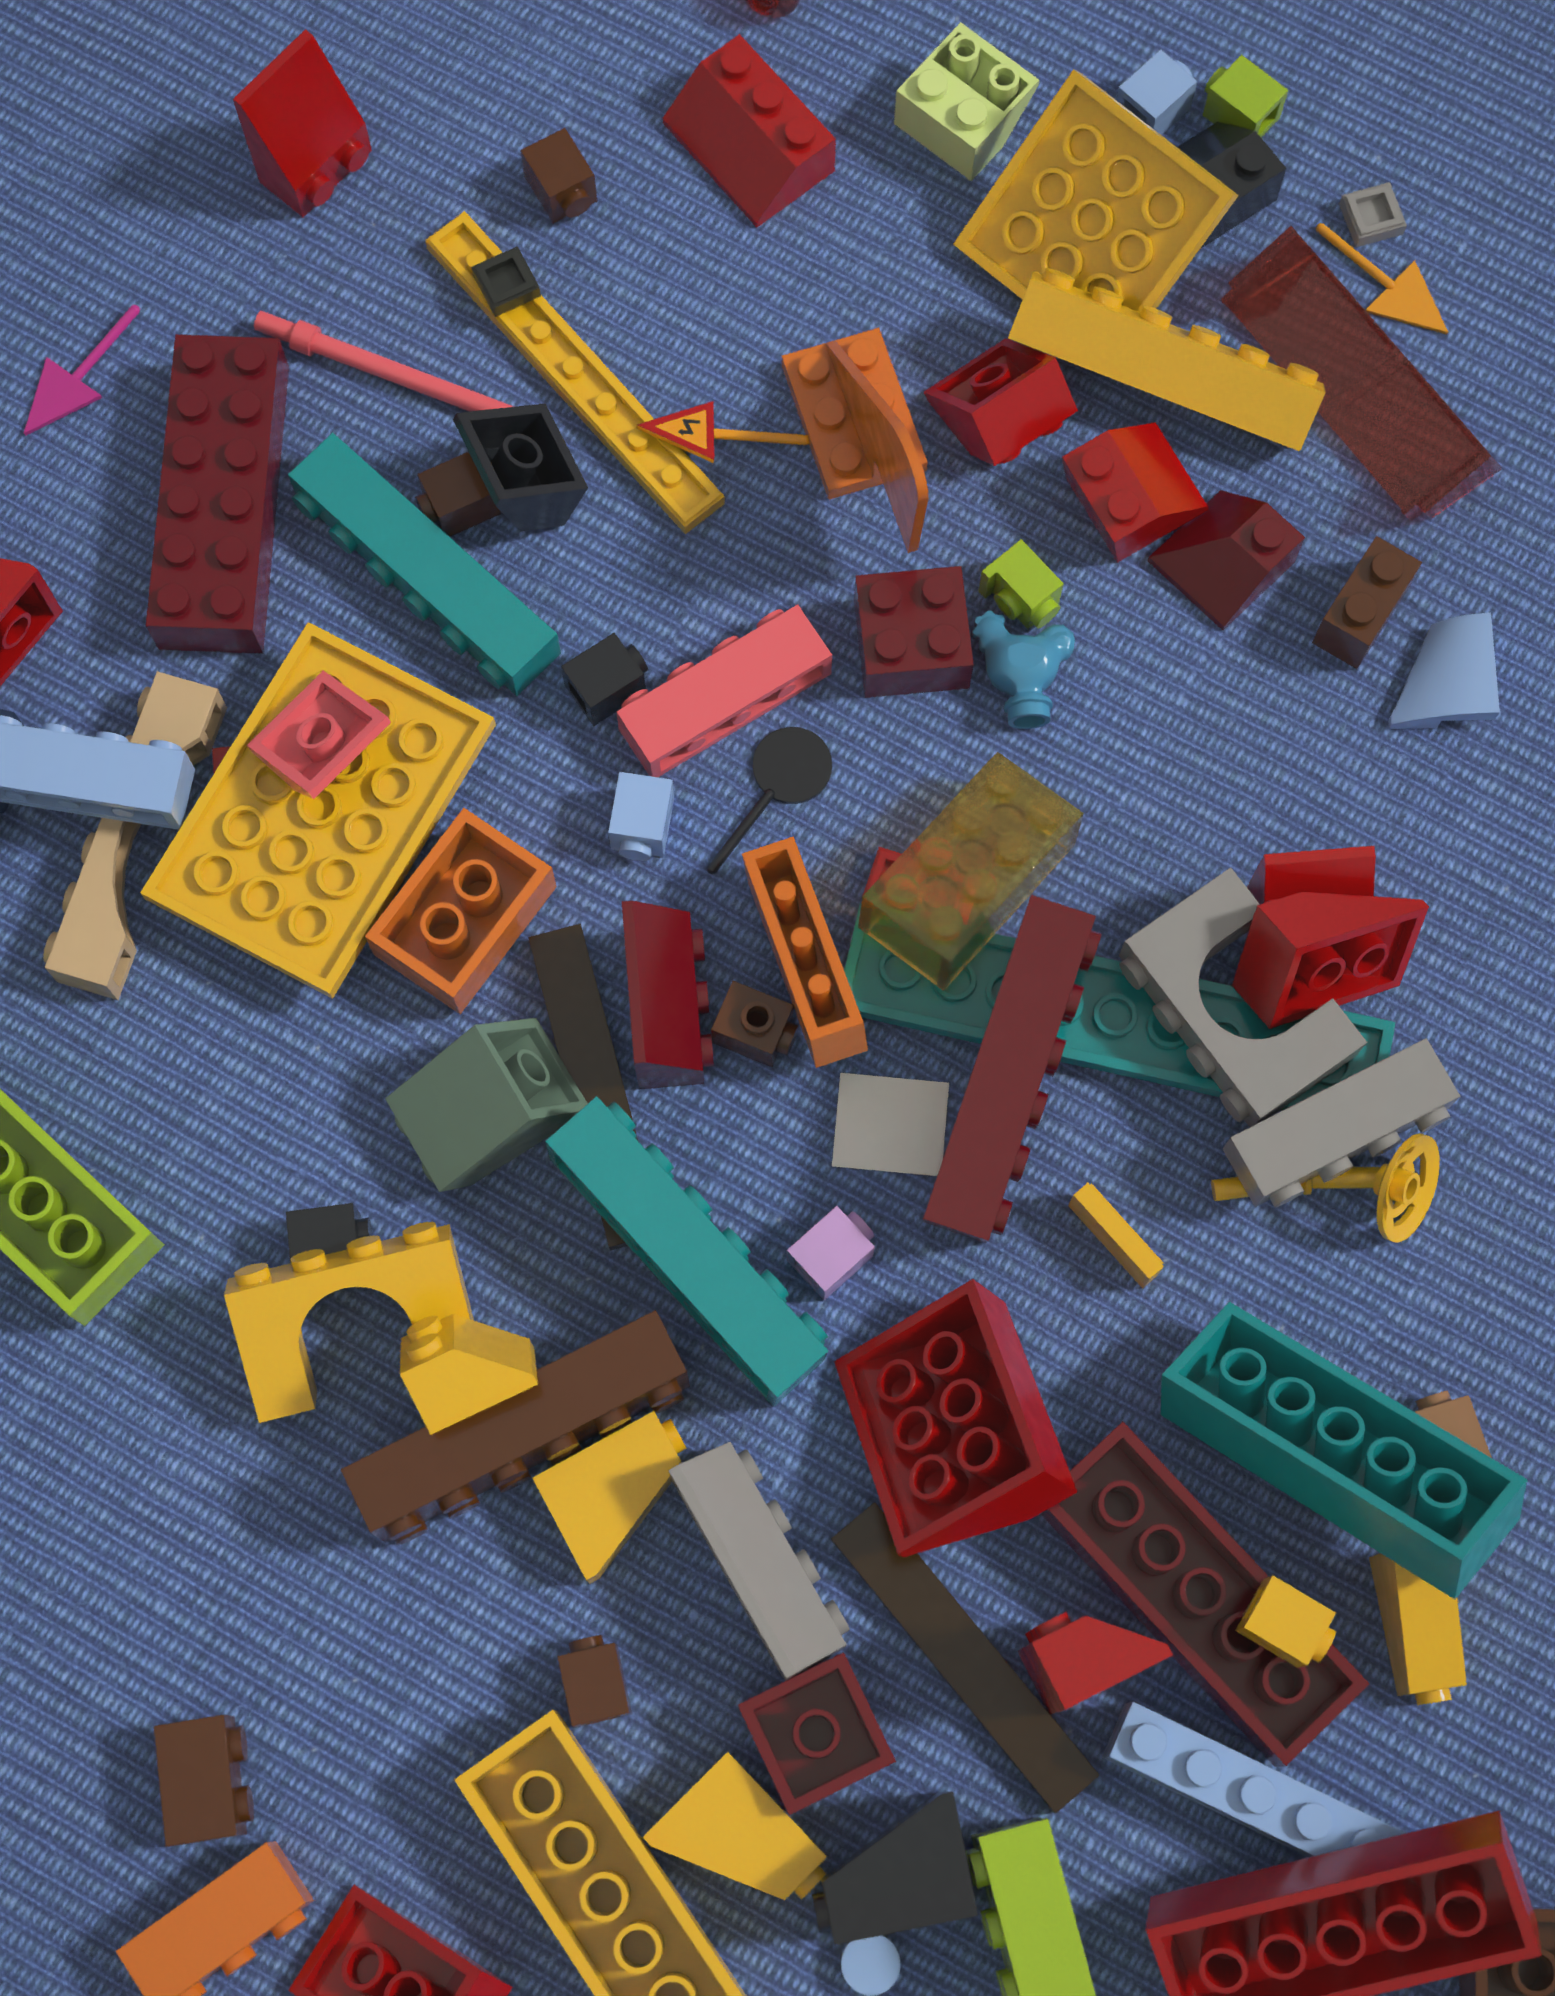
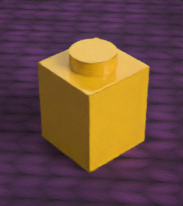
M1272 1575L1263 1579L1235 1631L1299 1668L1308 1666L1311 1659L1318 1663L1323 1659L1336 1635V1631L1329 1628L1336 1613Z

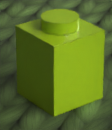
M1241 54L1228 69L1224 66L1217 69L1207 82L1204 92L1208 95L1202 116L1213 124L1218 121L1254 130L1262 137L1280 119L1288 89Z

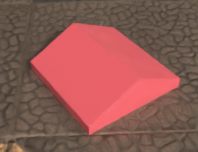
M323 670L247 746L251 752L294 791L315 799L391 721L384 713Z

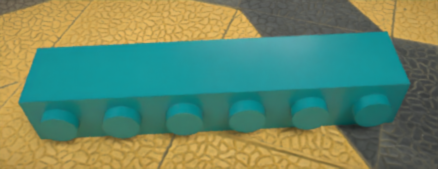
M331 433L288 474L295 493L291 499L296 507L308 519L314 521L319 517L330 527L328 533L331 538L346 553L351 554L355 550L368 562L365 564V567L381 585L387 588L392 583L405 595L402 597L404 604L416 617L422 621L429 617L441 627L442 630L439 632L441 637L456 653L462 655L467 651L479 662L477 665L479 672L495 688L500 689L505 685L513 694L518 696L561 654L558 634L334 433Z

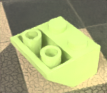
M960 22L896 90L894 124L972 181L1003 148L1039 86V79Z

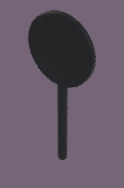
M785 727L771 732L759 743L753 757V774L758 786L764 793L707 866L709 874H715L772 799L787 804H799L815 798L825 789L832 773V757L827 745L818 735L804 728Z

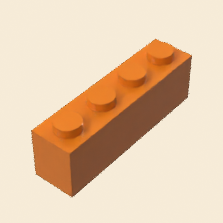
M794 836L742 853L751 893L791 1002L794 1005L795 1013L815 1067L818 1068L868 1051L863 1019Z

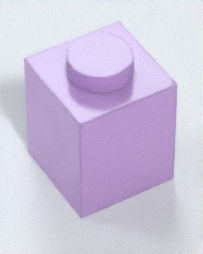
M836 1206L787 1250V1261L813 1290L825 1300L873 1257L875 1246L870 1240L875 1235L864 1220L852 1211L846 1216Z

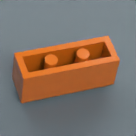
M276 1841L266 1842L116 1950V1953L143 1996H203L207 1993L202 1984L203 1981L220 1969L228 1977L245 1966L257 1956L252 1948L254 1944L269 1933H272L275 1939L279 1940L307 1920L302 1909L315 1900Z

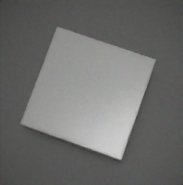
M1390 182L1344 194L1340 199L1339 206L1355 247L1404 234L1407 225Z

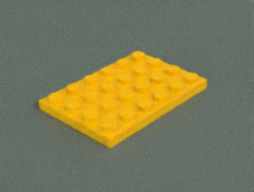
M308 622L140 893L145 900L333 999L367 942L365 935L390 904L495 728V719L483 711ZM324 670L384 713L391 723L315 799H312L294 791L251 752L247 744Z

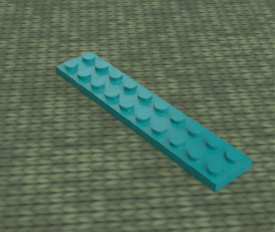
M860 904L844 972L862 1018L981 1044L1016 938ZM1094 956L1088 972L1078 969L1074 984L1083 986L1084 990L1071 1024L1061 1021L1056 1037L1066 1040L1060 1062L1220 1097L1223 1092L1210 1075L1206 1078L1201 1076L1192 1066L1186 1054V1050L1189 1047L1176 1031L1172 1034L1169 1033L1160 1024L1153 1012V1006L1156 1004L1144 988L1135 989L1125 978L1119 965L1121 961ZM1199 979L1200 997L1210 1017L1220 1027L1239 1037L1248 1039L1274 1037L1287 1031L1304 1019L1301 1018L1269 1029L1232 986ZM1343 1011L1367 1041V1044L1356 1057L1280 1111L1390 1057L1396 1022Z

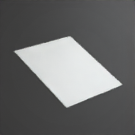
M840 1073L832 1167L938 1176L944 1153L949 1083Z

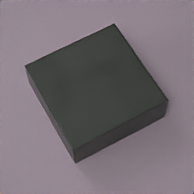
M518 246L471 267L473 277L495 317L541 297L540 287Z

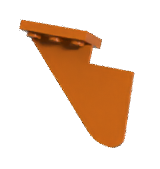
M880 328L782 355L781 366L803 429L809 438V446L828 500L883 484L907 552L917 551L929 498L924 473L927 471L928 462Z

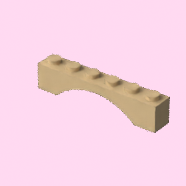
M157 671L152 686L145 687L140 695L137 705L139 720L133 736L127 735L125 738L131 743L149 745L151 740L172 742L179 745L182 751L186 752L192 764L195 765L210 755L227 706L217 688ZM101 818L96 833L91 832L87 836L81 854V860L84 865L78 881L69 884L63 898L62 909L65 915L59 931H54L50 934L44 948L43 960L46 963L45 969L58 983L119 1000L137 952L128 927L124 890L128 858L133 840L141 824Z

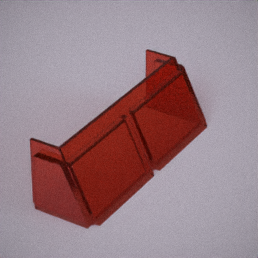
M1292 226L1286 229L1228 283L1232 289L1220 301L1235 314L1278 366L1287 369L1290 363H1296L1319 374L1317 381L1324 384L1325 395L1318 413L1401 508V512L1412 521L1423 512L1431 519L1502 469L1499 463Z

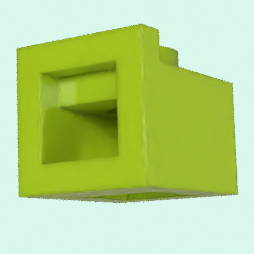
M1020 539L982 570L978 592L985 599L994 593V600L1005 616L1011 620L1017 618L1027 629L1033 625L1039 629L1049 623L1061 608L1059 602L1064 583Z

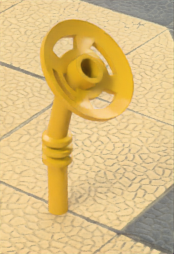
M1420 1133L1412 1135L1398 1148L1389 1163H1385L1381 1167H1353L1325 1183L1320 1175L1301 1184L1305 1191L1303 1194L1310 1195L1312 1189L1373 1188L1374 1193L1378 1195L1377 1225L1380 1234L1386 1240L1396 1243L1402 1242L1410 1237L1419 1227L1431 1205L1440 1168L1438 1146L1435 1140L1428 1135ZM1417 1157H1420L1419 1175L1415 1173L1413 1164ZM1238 1176L1211 1180L1214 1201L1249 1197ZM1405 1211L1402 1217L1394 1223L1393 1218L1398 1217Z

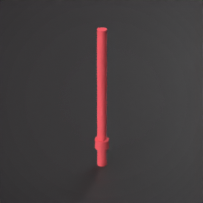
M260 311L256 316L254 330L274 338H279L289 343L291 350L311 357L314 353L469 412L514 407L322 334L320 327L299 320L297 323H293L264 311Z

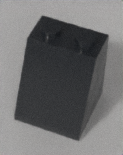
M946 1791L931 1796L827 1873L821 1880L823 1892L812 1894L819 1932L831 1931L834 1945L978 1916L954 1793Z

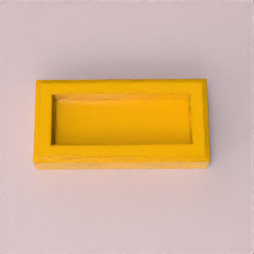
M1092 1183L1085 1184L1073 1195L1068 1205L1070 1209L1143 1289L1160 1273L1164 1263Z

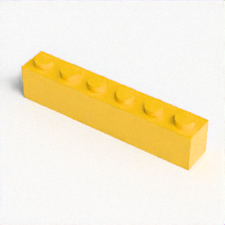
M1046 268L1044 274L1033 271L1008 339L1300 452L1325 395L1324 384L1317 381L1319 376L1317 372L1296 363H1290L1287 369L1269 363L1270 355L1247 344H1241L1239 350L1220 344L1221 335L1198 325H1192L1190 331L1170 324L1173 317L1161 310L1149 306H1143L1141 312L1122 305L1124 298L1112 291L1095 287L1093 293H1089L1073 286L1075 279L1063 272L1051 268Z

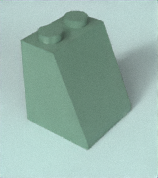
M537 1018L472 1026L385 1098L395 1115L397 1127L408 1137L422 1162V1169L425 1175L435 1184L439 1192L475 1184L553 1135L588 1104Z

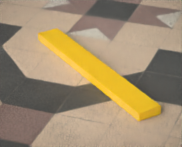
M465 211L425 240L427 250L684 534H687L725 504V496L681 448L636 428V425L653 420L654 418L542 295L501 315L494 316L473 277L471 267L503 252Z

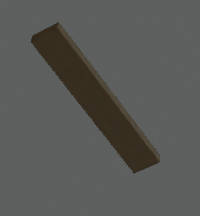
M581 923L528 937L561 1060L587 1103L596 1096L607 1107L612 1102H616L632 1119ZM601 1216L610 1251L626 1247L627 1245Z
M876 1502L831 1538L837 1549L1054 1814L1060 1811L1100 1776L918 1553L904 1558L897 1554L885 1514Z

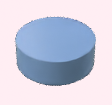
M883 1935L848 1942L842 1952L841 1970L848 1985L860 1994L873 1996L886 1992L894 1985L900 1973L899 1953L894 1944Z

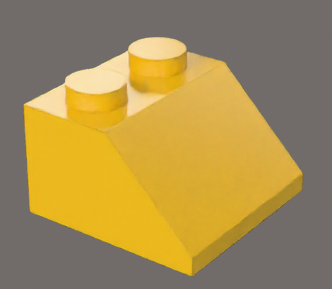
M451 1314L441 1320L437 1316L424 1318L410 1326L406 1331L407 1336L401 1338L400 1376L430 1435L538 1385L535 1350L529 1338L455 1314Z

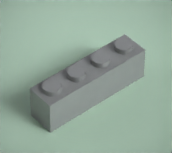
M1425 1038L1230 1137L1223 1147V1151L1254 1207L1271 1200L1276 1208L1304 1193L1305 1191L1301 1186L1302 1183L1320 1175L1325 1183L1353 1168L1350 1161L1351 1158L1367 1150L1372 1158L1396 1147L1402 1142L1398 1134L1416 1125L1420 1132L1423 1133L1445 1122L1451 1117L1447 1109L1457 1101L1460 1094L1428 1039Z

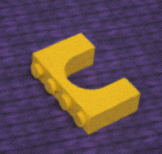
M435 1222L418 1223L402 1231L403 1236L383 1241L376 1235L366 1236L349 1242L346 1245V1250L326 1255L322 1249L309 1250L293 1256L289 1264L269 1268L267 1263H256L238 1269L234 1272L235 1277L228 1278L224 1298L259 1423L315 1409L317 1387L303 1339L302 1324L310 1309L319 1300L334 1291L349 1287H365L380 1291L399 1303L408 1315L412 1325L430 1316H437L441 1320L451 1314L474 1320L450 1224L436 1227Z

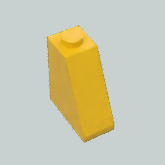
M654 1411L532 1478L589 1584L601 1578L672 1483L668 1470L682 1463L678 1453L687 1448L671 1419L660 1423Z
M1381 1553L1369 1557L1397 1696L1415 1694L1417 1705L1452 1700L1449 1688L1467 1685L1458 1599L1454 1600Z
M729 1752L642 1837L651 1847L782 1900H786L793 1891L802 1900L826 1875V1872L819 1865L827 1856Z

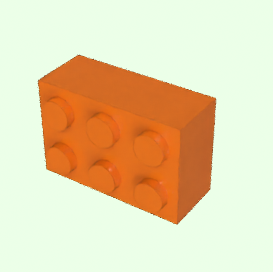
M463 808L365 935V938L373 955L461 1014L556 889L553 869L466 808Z

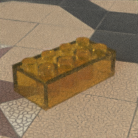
M997 752L862 896L858 928L944 991L1075 846L1084 813Z

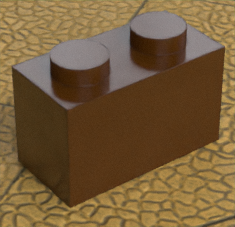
M1376 536L1324 616L1312 643L1358 669L1406 594L1423 562Z
M218 1715L154 1726L166 1847L247 1835L246 1822L253 1821L254 1804L250 1786H242L239 1762L247 1761L248 1756L244 1727L242 1725L235 1726V1717L231 1715Z

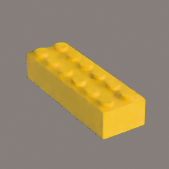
M551 1710L454 1779L594 1996H746L558 1711Z

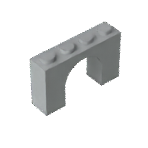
M1230 867L1125 940L1119 957L1122 959L1119 965L1128 982L1137 990L1143 987L1156 1005L1153 1006V1012L1160 1024L1171 1034L1176 1031L1189 1047L1186 1050V1054L1196 1071L1205 1078L1210 1075L1223 1093L1220 1095V1099L1227 1112L1236 1121L1241 1122L1244 1120L1249 1127H1252L1273 1116L1352 1060L1367 1044V1041L1333 998L1287 1031L1265 1039L1239 1037L1220 1027L1210 1017L1200 997V969L1212 956L1249 931L1257 905H1260Z

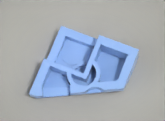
M1491 613L1463 615L1431 625L1420 648L1416 662L1407 677L1395 709L1388 720L1389 729L1437 728L1441 721L1496 719L1500 709Z

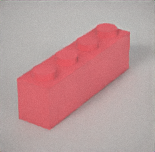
M798 604L785 612L782 609H778L767 614L758 622L757 629L740 639L738 636H731L723 640L713 649L711 656L696 665L689 662L679 666L669 674L666 679L667 682L650 692L647 689L639 690L622 703L621 709L616 711L619 731L649 776L660 777L831 675L832 654Z

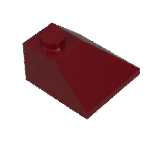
M1220 490L1206 503L1208 511L1182 525L1148 557V562L1220 629L1224 630L1295 563L1305 537L1267 502Z

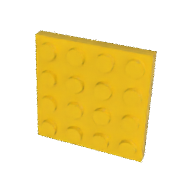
M1073 69L953 245L1021 299L1024 297L1033 271L1044 274L1046 268H1051L1075 279L1073 286L1089 293H1093L1095 287L1112 291L1124 298L1123 306L1141 312L1143 306L1157 309L1239 195L1090 79Z

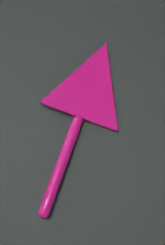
M132 305L73 374H70L46 357L24 430L25 436L103 398L96 391L81 382V380L139 314L140 308L138 305Z

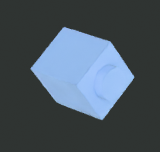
M1160 50L1119 86L1116 100L1162 135L1191 109L1197 80L1193 78L1191 71L1185 64L1177 60L1174 61L1165 52Z
M619 772L608 831L612 850H618L622 857L637 861L649 860L651 856L664 857L674 802L672 779Z

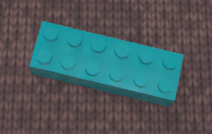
M596 1096L545 1141L550 1161L774 1407L824 1361L829 1351L824 1346V1340L828 1338L827 1334L807 1312L798 1317L786 1304V1297L789 1295L788 1291L769 1270L766 1269L759 1275L749 1264L747 1255L751 1252L731 1228L727 1227L723 1232L719 1231L710 1221L712 1218L709 1213L712 1211V1208L695 1188L689 1185L682 1190L673 1180L674 1176L671 1173L674 1167L667 1157L653 1143L644 1148L636 1139L637 1135L633 1131L636 1125L628 1114L616 1102H612L607 1107Z
M1231 1302L1225 1305L1162 1374L1161 1416L1454 1600L1520 1520L1528 1479Z

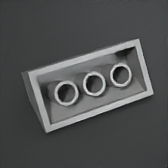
M728 1442L668 1470L672 1483L784 1681L809 1670L844 1649L847 1644L841 1635L848 1632L850 1628L834 1600L823 1604L812 1584L821 1578L806 1551L802 1549L794 1554L786 1540L784 1533L791 1530L792 1527L776 1499L765 1503L755 1486V1483L762 1480L763 1477L748 1450L745 1449L737 1454L731 1442Z

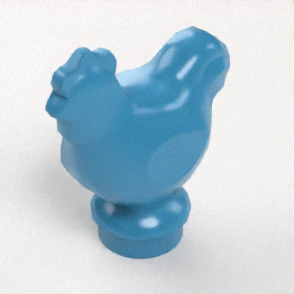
M987 611L984 615L976 617L974 621L976 628L971 632V636L978 640V648L985 655L987 677L994 687L1011 696L1003 706L1004 712L1007 713L1008 725L1017 729H1034L1050 723V710L1053 708V703L1042 692L1053 683L1060 663L1068 660L1074 651L1075 638L1073 632L1065 625H1051L1035 636L1010 634L1006 630L1003 615H996L992 611Z

